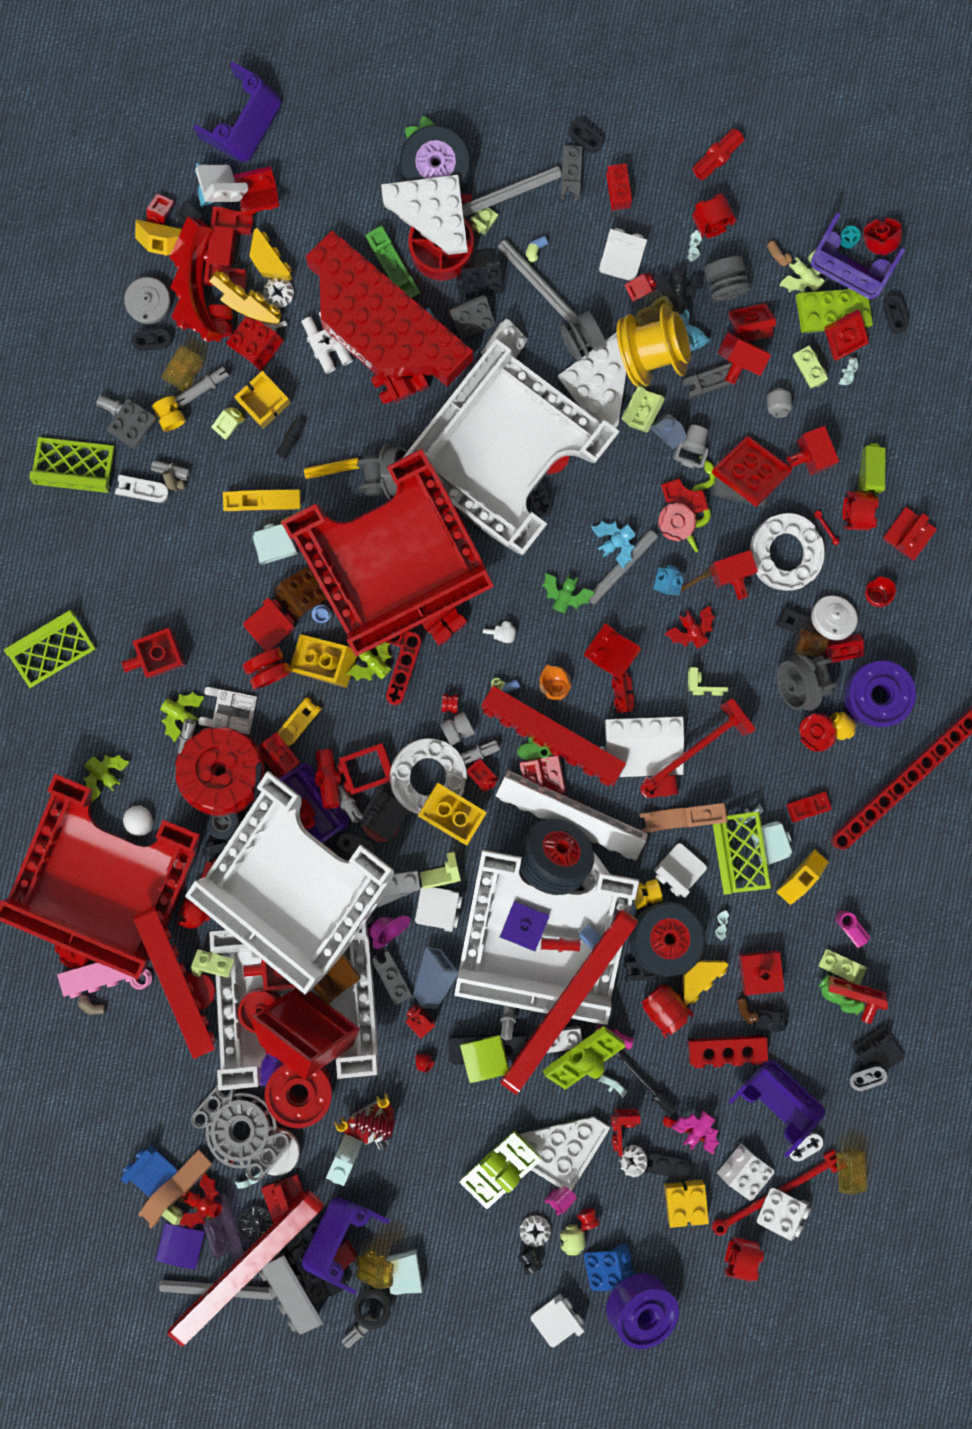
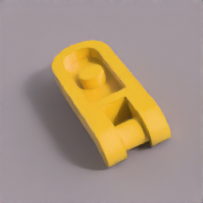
M308 697L303 700L278 731L279 736L287 746L295 743L322 710L318 705L315 706L311 703L312 700ZM305 708L311 712L308 717L302 713Z

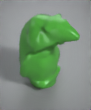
M829 974L818 984L823 997L830 1002L840 1005L843 1012L855 1013L857 1015L864 1010L865 1003L863 1001L828 991L827 981L830 976Z

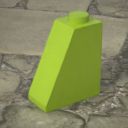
M871 443L862 449L858 491L872 492L874 496H878L885 491V448L880 447L879 444Z

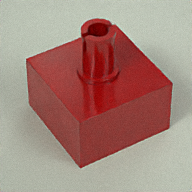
M727 332L717 352L732 363L724 380L734 385L742 369H747L761 376L771 357V354L762 348Z
M825 426L803 434L797 440L801 452L787 457V462H790V468L806 463L810 476L828 470L839 462Z
M751 550L714 562L709 567L716 588L733 584L737 600L749 597L743 580L758 572Z
M773 950L738 954L742 992L745 995L784 991L780 952Z

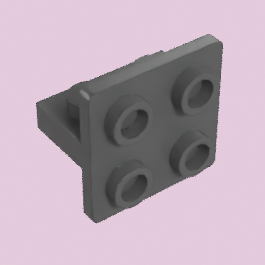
M481 295L448 310L460 340H464L495 325L485 295Z
M127 399L107 428V432L130 448L136 449L156 420V417Z

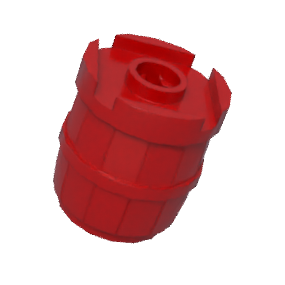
M665 983L661 984L641 1001L643 1004L642 1008L649 1016V1019L661 1030L660 1033L664 1038L668 1037V1032L672 1035L688 1022L686 1019L689 1015L691 1018L695 1015L690 1008H687L681 996Z

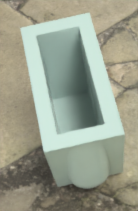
M269 524L264 526V530L254 532L253 541L261 565L298 554L293 538H289L282 524L277 526Z
M779 821L763 825L768 865L790 857L792 853L789 845L791 838L788 831H784L783 825ZM752 834L751 838L756 849L759 845V838ZM758 855L760 863L762 864V858Z
M347 1134L344 1135L326 1179L344 1186L363 1141Z
M417 1249L389 1255L386 1259L387 1270H384L385 1282H389L390 1293L394 1295L422 1293L423 1285Z

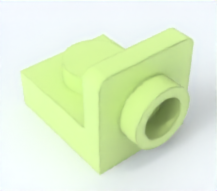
M488 207L477 211L474 217L470 218L471 229L478 234L486 235L497 220L498 214Z
M230 407L222 411L212 425V428L226 440L229 439L237 426L243 423L245 419L241 416L240 411Z
M177 1199L162 1214L173 1225H179L183 1217L182 1210L174 1206Z

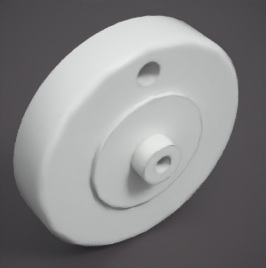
M825 596L821 598L811 612V620L816 630L824 637L833 640H841L850 636L858 623L854 607L847 600L838 596Z
M278 1127V1133L288 1134L291 1138V1145L267 1174H286L298 1162L300 1156L298 1139L291 1131L285 1128ZM283 1136L278 1137L277 1145L283 1148L286 1145V1139ZM267 1151L264 1154V1159L268 1163L272 1162L274 1156L272 1152Z

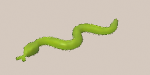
M705 460L704 463L705 471L709 474L710 479L695 485L691 491H702L710 488L715 483L716 476L711 473L714 468L711 462ZM710 508L703 511L704 516L697 520L696 528L702 527L709 522L711 518ZM691 535L687 538V541L691 544L694 551L698 552L694 537Z

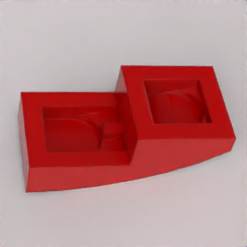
M826 791L786 804L792 823L832 810Z

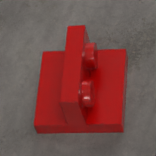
M766 303L728 311L735 336L748 342L773 337L772 326H776V320Z
M905 507L882 539L914 561L937 529L927 522L929 517L924 513L918 516Z
M298 1173L261 1187L273 1223L305 1193Z

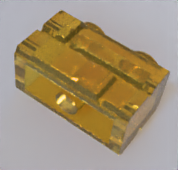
M180 345L161 378L166 383L183 392L185 389L190 388L193 382L191 378L194 373H198L203 366V363H201L202 358Z
M854 1149L837 1152L839 1192L854 1195L867 1191L865 1152Z
M365 1252V1255L357 1257V1267H359L357 1269V1278L377 1289L393 1285L392 1274L394 1264L386 1261V1257L376 1256V1252Z

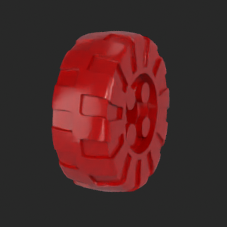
M230 727L206 728L201 730L196 736H191L184 743L181 753H178L175 763L176 783L183 798L198 811L212 816L236 814L246 809L248 804L254 802L256 764L262 762V780L265 776L264 760L257 745L247 735ZM225 770L224 774L217 776L219 771Z

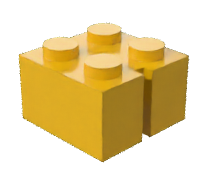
M261 371L250 382L254 390L251 391L246 385L234 398L264 429L276 418L274 413L279 415L291 402L270 378Z
M703 1180L685 1181L687 1190H684L682 1182L664 1183L667 1220L670 1228L687 1226V1222H690L691 1226L709 1224Z

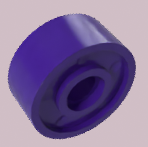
M876 661L860 666L850 675L844 688V701L847 710L856 721L869 727H888L901 722L911 712L916 698L915 685L909 673L900 665L889 661ZM875 686L880 687L884 692V699L880 704L872 698V690Z
M641 1273L627 1277L613 1289L607 1301L606 1315L609 1323L626 1345L635 1349H647L658 1345L671 1334L678 1320L679 1307L676 1299L659 1278L651 1274Z

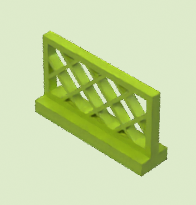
M38 437L33 470L30 471L29 479L34 485L109 493V480L115 447ZM43 443L51 444L54 448L47 454L41 451ZM64 446H70L73 451L63 457L59 450ZM83 448H88L92 453L82 459L77 452ZM102 450L109 451L108 457L103 461L96 455ZM57 452L62 459L52 465L48 457ZM76 454L81 461L71 467L66 460ZM95 456L99 464L90 469L85 462ZM44 460L51 466L45 471L38 470L39 464ZM65 462L70 469L64 473H59L55 468ZM84 464L89 471L83 475H77L74 470ZM103 466L106 470L105 478L96 477L93 472Z
M73 609L4 649L6 655L11 658L29 688L96 649L78 621ZM72 622L78 628L76 636L66 634L67 625ZM52 634L62 635L60 646L49 643ZM65 636L76 638L73 649L63 647ZM78 639L86 641L90 648L86 651L76 650ZM35 644L46 645L44 655L33 653ZM48 646L59 648L57 659L46 656ZM62 649L72 651L71 660H60ZM20 653L28 654L27 665L20 664L15 656ZM32 656L43 658L41 668L30 666ZM45 659L56 661L54 670L43 669ZM29 669L40 671L38 679L34 682H31L27 676Z
M760 811L728 815V820L734 819L739 823L734 832L728 828L727 823L713 824L724 895L771 889ZM751 816L756 818V825L753 830L744 824L746 819ZM741 826L750 832L745 840L736 834ZM752 834L759 838V845L756 849L747 843ZM733 837L742 842L737 851L730 844ZM744 845L753 851L748 859L739 853ZM755 854L762 858V864L759 868L750 862ZM736 856L745 861L740 870L733 863ZM747 864L756 870L751 879L742 872ZM758 873L765 877L766 885H758L753 881ZM739 875L749 881L745 887L737 888L736 880Z

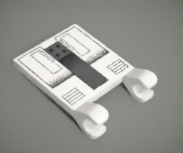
M206 687V695L217 697L213 719L200 717L198 723L215 728L230 727L241 733L250 734L257 697Z

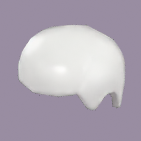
M140 805L132 806L126 810L123 817L126 830L136 836L146 835L152 830L154 825L150 811Z

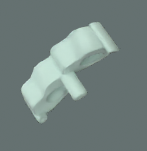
M697 230L690 236L689 245L691 247L688 250L689 255L687 258L691 262L700 255L696 247L700 244L702 238Z
M849 357L847 369H842L844 376L840 379V385H849L853 382L854 372L858 370L857 358Z
M760 803L751 812L760 811L761 814L763 812V809ZM748 808L744 809L745 813H750ZM755 816L748 817L744 823L755 819Z
M726 910L720 912L717 916L721 925L717 927L715 933L720 940L726 938L725 932L727 929L725 925L728 923L727 918L729 917Z
M602 1075L598 1082L601 1081L610 1085L609 1092L615 1088L622 1098L627 1093V1090L619 1082L607 1075Z
M261 1170L258 1174H256L253 1177L258 1178L261 1174ZM249 1178L243 1181H235L238 1189L246 1188L258 1182L251 1181Z

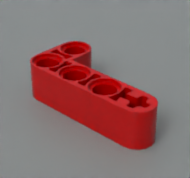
M410 631L400 634V638L397 641L388 640L391 645L401 648L386 693L387 701L395 706L400 705L405 698L422 644L421 638L416 633ZM416 637L418 639L417 646H408V639ZM405 655L412 657L410 665L402 664V658ZM400 673L406 675V681L403 684L396 682V676ZM393 684L398 687H404L403 691L399 689L398 695L400 699H396L395 702H392L393 699L390 697L396 691V688H392Z

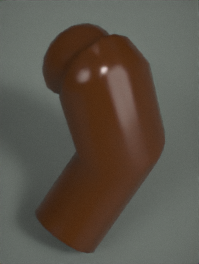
M746 997L738 998L737 1003L740 1015L747 1023L753 1024V1022H757L759 1020L758 1014L755 1011L750 1013Z

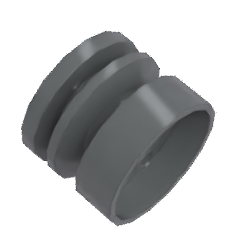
M741 256L717 260L708 264L703 269L706 281L714 283L709 287V292L712 293L710 297L713 302L733 300L751 290L750 284L746 283L748 277L739 276L746 270L743 257Z
M589 310L577 316L578 326H575L571 320L568 321L571 330L568 331L564 324L559 326L564 344L569 353L578 362L582 360L579 351L582 350L586 357L589 356L588 346H591L595 352L607 346Z

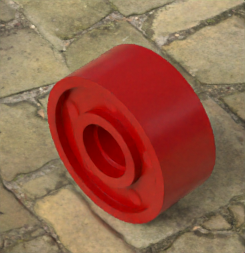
M464 217L467 253L448 255L442 248L436 247L430 240L424 237L421 232L413 226L411 227L408 237L409 250L412 261L419 272L430 279L445 281L456 278V276L462 273L461 267L470 264L474 254V237L471 226Z
M281 1062L271 1073L265 1088V1102L270 1114L279 1123L291 1128H305L317 1123L326 1114L331 1103L333 1094L331 1076L327 1069L323 1067L304 1080ZM295 1084H302L307 1088L308 1094L298 1097L293 1094L291 1087Z

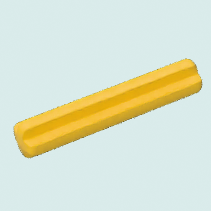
M353 458L304 468V475L309 479L359 469L360 467H357L359 459Z

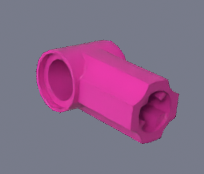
M841 910L836 914V923L844 930L857 948L869 941L871 937L857 921L854 914L846 910ZM849 915L850 921L847 924H843L844 916Z

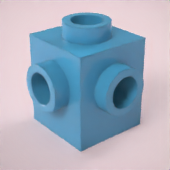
M675 566L659 567L653 590L668 595L680 596L685 573L679 572L678 567Z

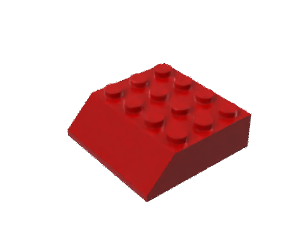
M294 988L250 1018L260 1045L304 1080L354 1046L360 1030L358 1026L329 1004L326 1005L313 992L309 991L304 994L298 988Z

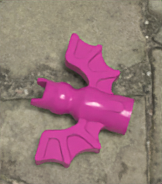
M704 1110L700 1118H696L691 1113L686 1118L679 1116V1120L671 1125L679 1133H684L687 1129L693 1128V1131L689 1133L683 1142L684 1145L689 1143L691 1150L699 1143L702 1136H705L703 1148L711 1154H714L715 1147L719 1145L716 1139L718 1130L711 1128L716 1119Z

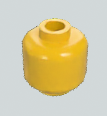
M845 712L833 713L830 718L836 725L837 739L844 740L853 737L856 732V722Z

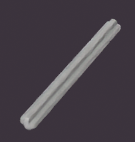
M556 166L463 204V217L556 180L562 176L561 170Z
M503 240L498 247L501 252L567 322L571 320L575 326H578L577 315L509 242Z
M161 1280L159 1291L203 1295L213 1283ZM244 1286L234 1296L239 1298L273 1299L267 1289L268 1287Z

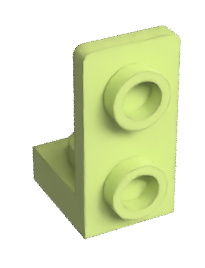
M695 667L688 668V691H693V695H704V692H712V695L723 696V692H728V687H698V683H701V672H698V668Z
M454 852L447 854L448 862H445V867L420 873L423 889L461 881Z
M198 949L191 966L193 976L201 977L204 971L228 978L234 964V959Z
M828 949L825 951L819 967L859 985L867 967Z

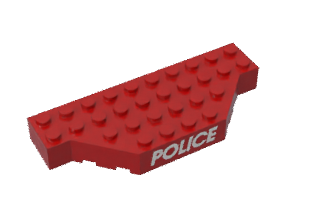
M331 231L306 255L308 267L320 277V311L323 329L378 377H387L386 375H434L448 387L473 361V350L335 232Z

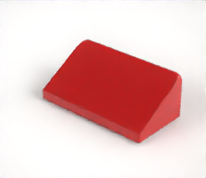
M860 634L850 635L841 640L828 639L823 642L825 659L832 658L833 662L864 657V643Z

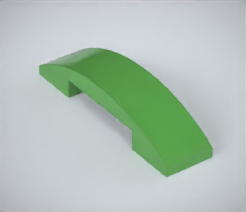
M380 226L366 234L365 237L387 277L409 297L413 298L420 294L383 227Z

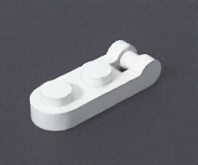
M118 475L117 481H119V485L115 490L116 495L156 503L165 502L169 497V490L162 483ZM127 483L131 484L130 490H125Z

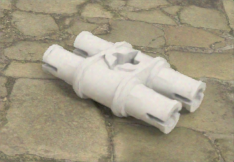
M312 317L302 320L308 335L307 342L310 343L314 351V357L319 359L326 374L335 370L329 355L333 351L337 352L343 366L353 362L346 348L325 330H317ZM326 338H328V339H329V342H330V344H328V345L325 343V340H324V339H326Z

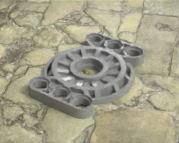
M217 1085L192 1115V1125L199 1129L206 1127L208 1146L220 1162L233 1168H247V1177L251 1181H259L266 1176L290 1147L291 1138L286 1133H278L277 1120L272 1115L273 1126H271L268 1117L270 1112L263 1099L247 1093L235 1094L236 1089H231L228 1095H224L222 1090H218ZM243 1096L253 1098L254 1100H243ZM212 1099L218 1102L216 1110H211L209 1107V1102ZM258 1101L266 1107V1111L258 1105ZM199 1114L205 1116L206 1120L203 1125H199L196 1121ZM239 1121L247 1122L251 1129L249 1137L245 1140L237 1139L233 1133L234 1126ZM280 1136L286 1139V1145L283 1148L277 1145V1139ZM216 1151H218L225 1158L223 1159L222 1157H220V1155ZM267 1151L272 1152L274 1156L270 1163L264 1159V1154ZM230 1160L238 1161L240 1165L232 1164ZM254 1166L259 1167L261 1170L258 1178L253 1177L251 1173Z

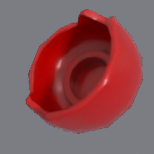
M880 576L868 583L864 595L872 606L885 607L892 602L897 590L894 582L889 578Z

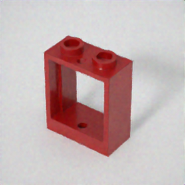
M383 743L339 758L340 763H337L340 774L344 773L346 781L343 783L346 791L350 792L351 795L390 782L391 764ZM377 751L386 778L355 788L346 761Z

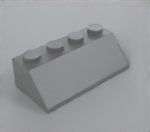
M278 1252L258 1273L263 1281H268L270 1287L267 1289L273 1298L277 1297L280 1304L277 1306L283 1315L287 1314L290 1319L287 1323L291 1330L303 1334L321 1326L323 1322L284 1255Z

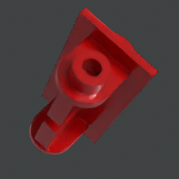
M624 673L621 679L612 675V688L615 694L614 706L617 709V713L634 711L633 694H627L626 692L633 690L629 673Z

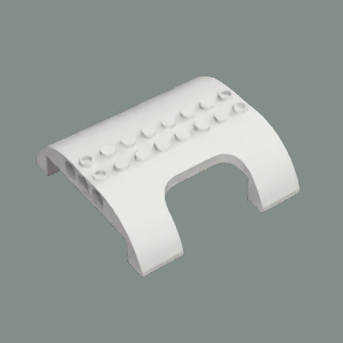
M496 339L404 457L422 448L441 479L456 510L509 549L524 555L547 526V523L531 512L530 514L526 508L527 499L532 490L559 458L577 456L586 461L596 463L620 431L605 420L600 423L515 359L512 355V350Z
M267 772L257 786L261 794L206 877L196 880L185 897L306 994L326 975L351 944L388 889L394 871L362 845L357 848L349 861L338 857L303 827L299 814L301 797L272 773Z
M482 850L454 996L548 1013L592 951L578 936V933L589 924L602 937L621 909L630 914L632 900H635L639 880L599 872L595 883L587 890L574 891L566 895H551L537 890L522 877L519 871L522 857ZM516 901L550 915L542 937L580 939V952L562 951L561 953L558 950H541V939L534 952L500 938L499 936L513 902ZM622 946L572 1016L573 1019L608 1025L611 1011V996Z
M366 922L345 950L344 955L356 969V960L360 965L365 964L363 956L359 955L355 958L357 956L356 952L363 950L364 955H366L367 972L359 973L361 979L329 1003L331 1007L360 1028L354 1046L336 1058L337 1079L378 1075L377 1020L371 951ZM227 930L209 932L210 951L214 954L234 959V964L228 978L216 975L221 1070H217L218 1090L259 1087L263 1061L268 1054L265 1053L266 1049L260 1045L256 1033L246 1030L240 1023L238 1007L249 991L257 987H263V977L261 975L244 977L243 965L261 964L262 960ZM314 988L310 990L319 998H321ZM293 989L275 991L282 997Z

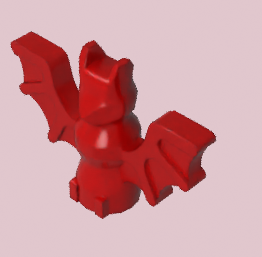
M711 606L699 613L701 618L700 626L695 624L694 618L687 610L685 617L679 615L683 626L687 628V633H682L674 627L664 635L671 639L672 644L681 643L686 647L689 642H693L697 649L709 642L705 633L713 631L711 623L715 616L711 613Z
M207 1174L203 1175L199 1183L205 1191V1197L201 1198L200 1195L188 1191L190 1194L188 1199L183 1200L192 1207H197L198 1211L193 1214L185 1213L179 1225H187L193 1229L198 1223L205 1224L207 1215L217 1218L221 1213L222 1205L215 1202L216 1196L220 1195L215 1189L216 1181L211 1180Z

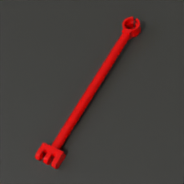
M831 1149L822 1155L825 1159L824 1162L779 1187L778 1190L787 1193L828 1168L831 1169L832 1173H835L842 1169L844 1165L842 1162L835 1165L840 1158L838 1155L830 1158L836 1154L835 1149ZM767 1195L728 1218L715 1219L711 1225L712 1230H714L713 1232L718 1236L724 1235L730 1225L763 1207ZM719 1225L723 1226L722 1231L717 1230Z

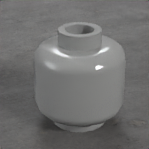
M783 388L773 389L767 395L768 412L776 418L787 416L792 410L791 393Z

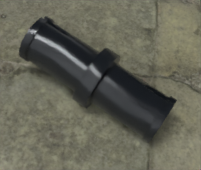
M297 420L293 421L289 431L283 436L284 439L276 451L277 455L287 459L293 445H296L298 442L297 438L305 427L304 424Z

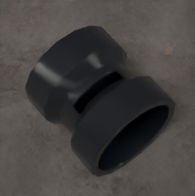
M534 1247L522 1251L517 1256L524 1265L523 1269L526 1275L532 1274L543 1267L541 1260L536 1256L537 1252Z

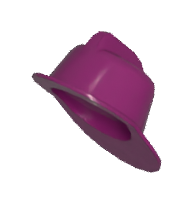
M403 915L395 919L391 917H380L368 928V933L374 940L373 947L380 949L405 931L410 924V917Z

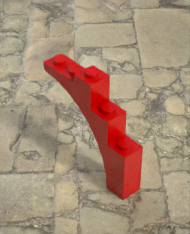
M187 217L169 257L175 263V267L178 268L170 288L176 292L179 301L171 317L177 322L178 327L185 330L190 328L199 332L203 340L207 342L212 340L220 342L223 335L215 327L209 316L202 288L203 260L213 229L202 220Z

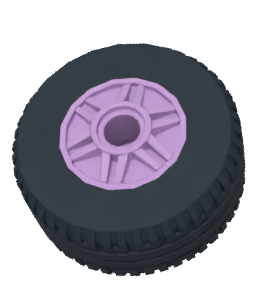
M428 125L414 131L404 142L399 159L403 182L458 175L460 194L465 190L472 174V156L468 144L458 132L443 125ZM433 163H439V164H440L439 166H436V167H435V166H432Z

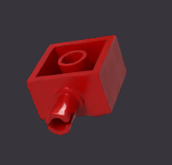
M170 628L132 641L137 656L121 661L125 673L142 667L145 677L149 679L186 665L175 634Z
M262 960L261 964L243 965L244 977L259 975L263 977L264 991L297 988L264 960Z

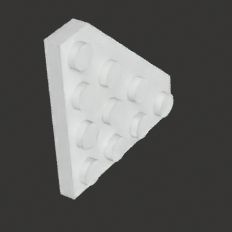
M458 175L381 184L383 203L387 209L392 210L400 219L411 227L413 226L424 237L442 248L448 255L467 253Z
M616 332L605 340L606 347L597 352L594 350L590 351L588 357H582L581 361H577L557 376L580 408L600 423L605 420L614 428H617L619 424L626 370L621 359Z
M592 1116L519 1135L542 1157L541 1161L531 1170L559 1188L567 1187L572 1191L609 1131L610 1126Z

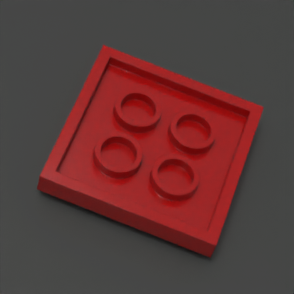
M747 436L713 468L711 473L757 507L791 474L793 469Z

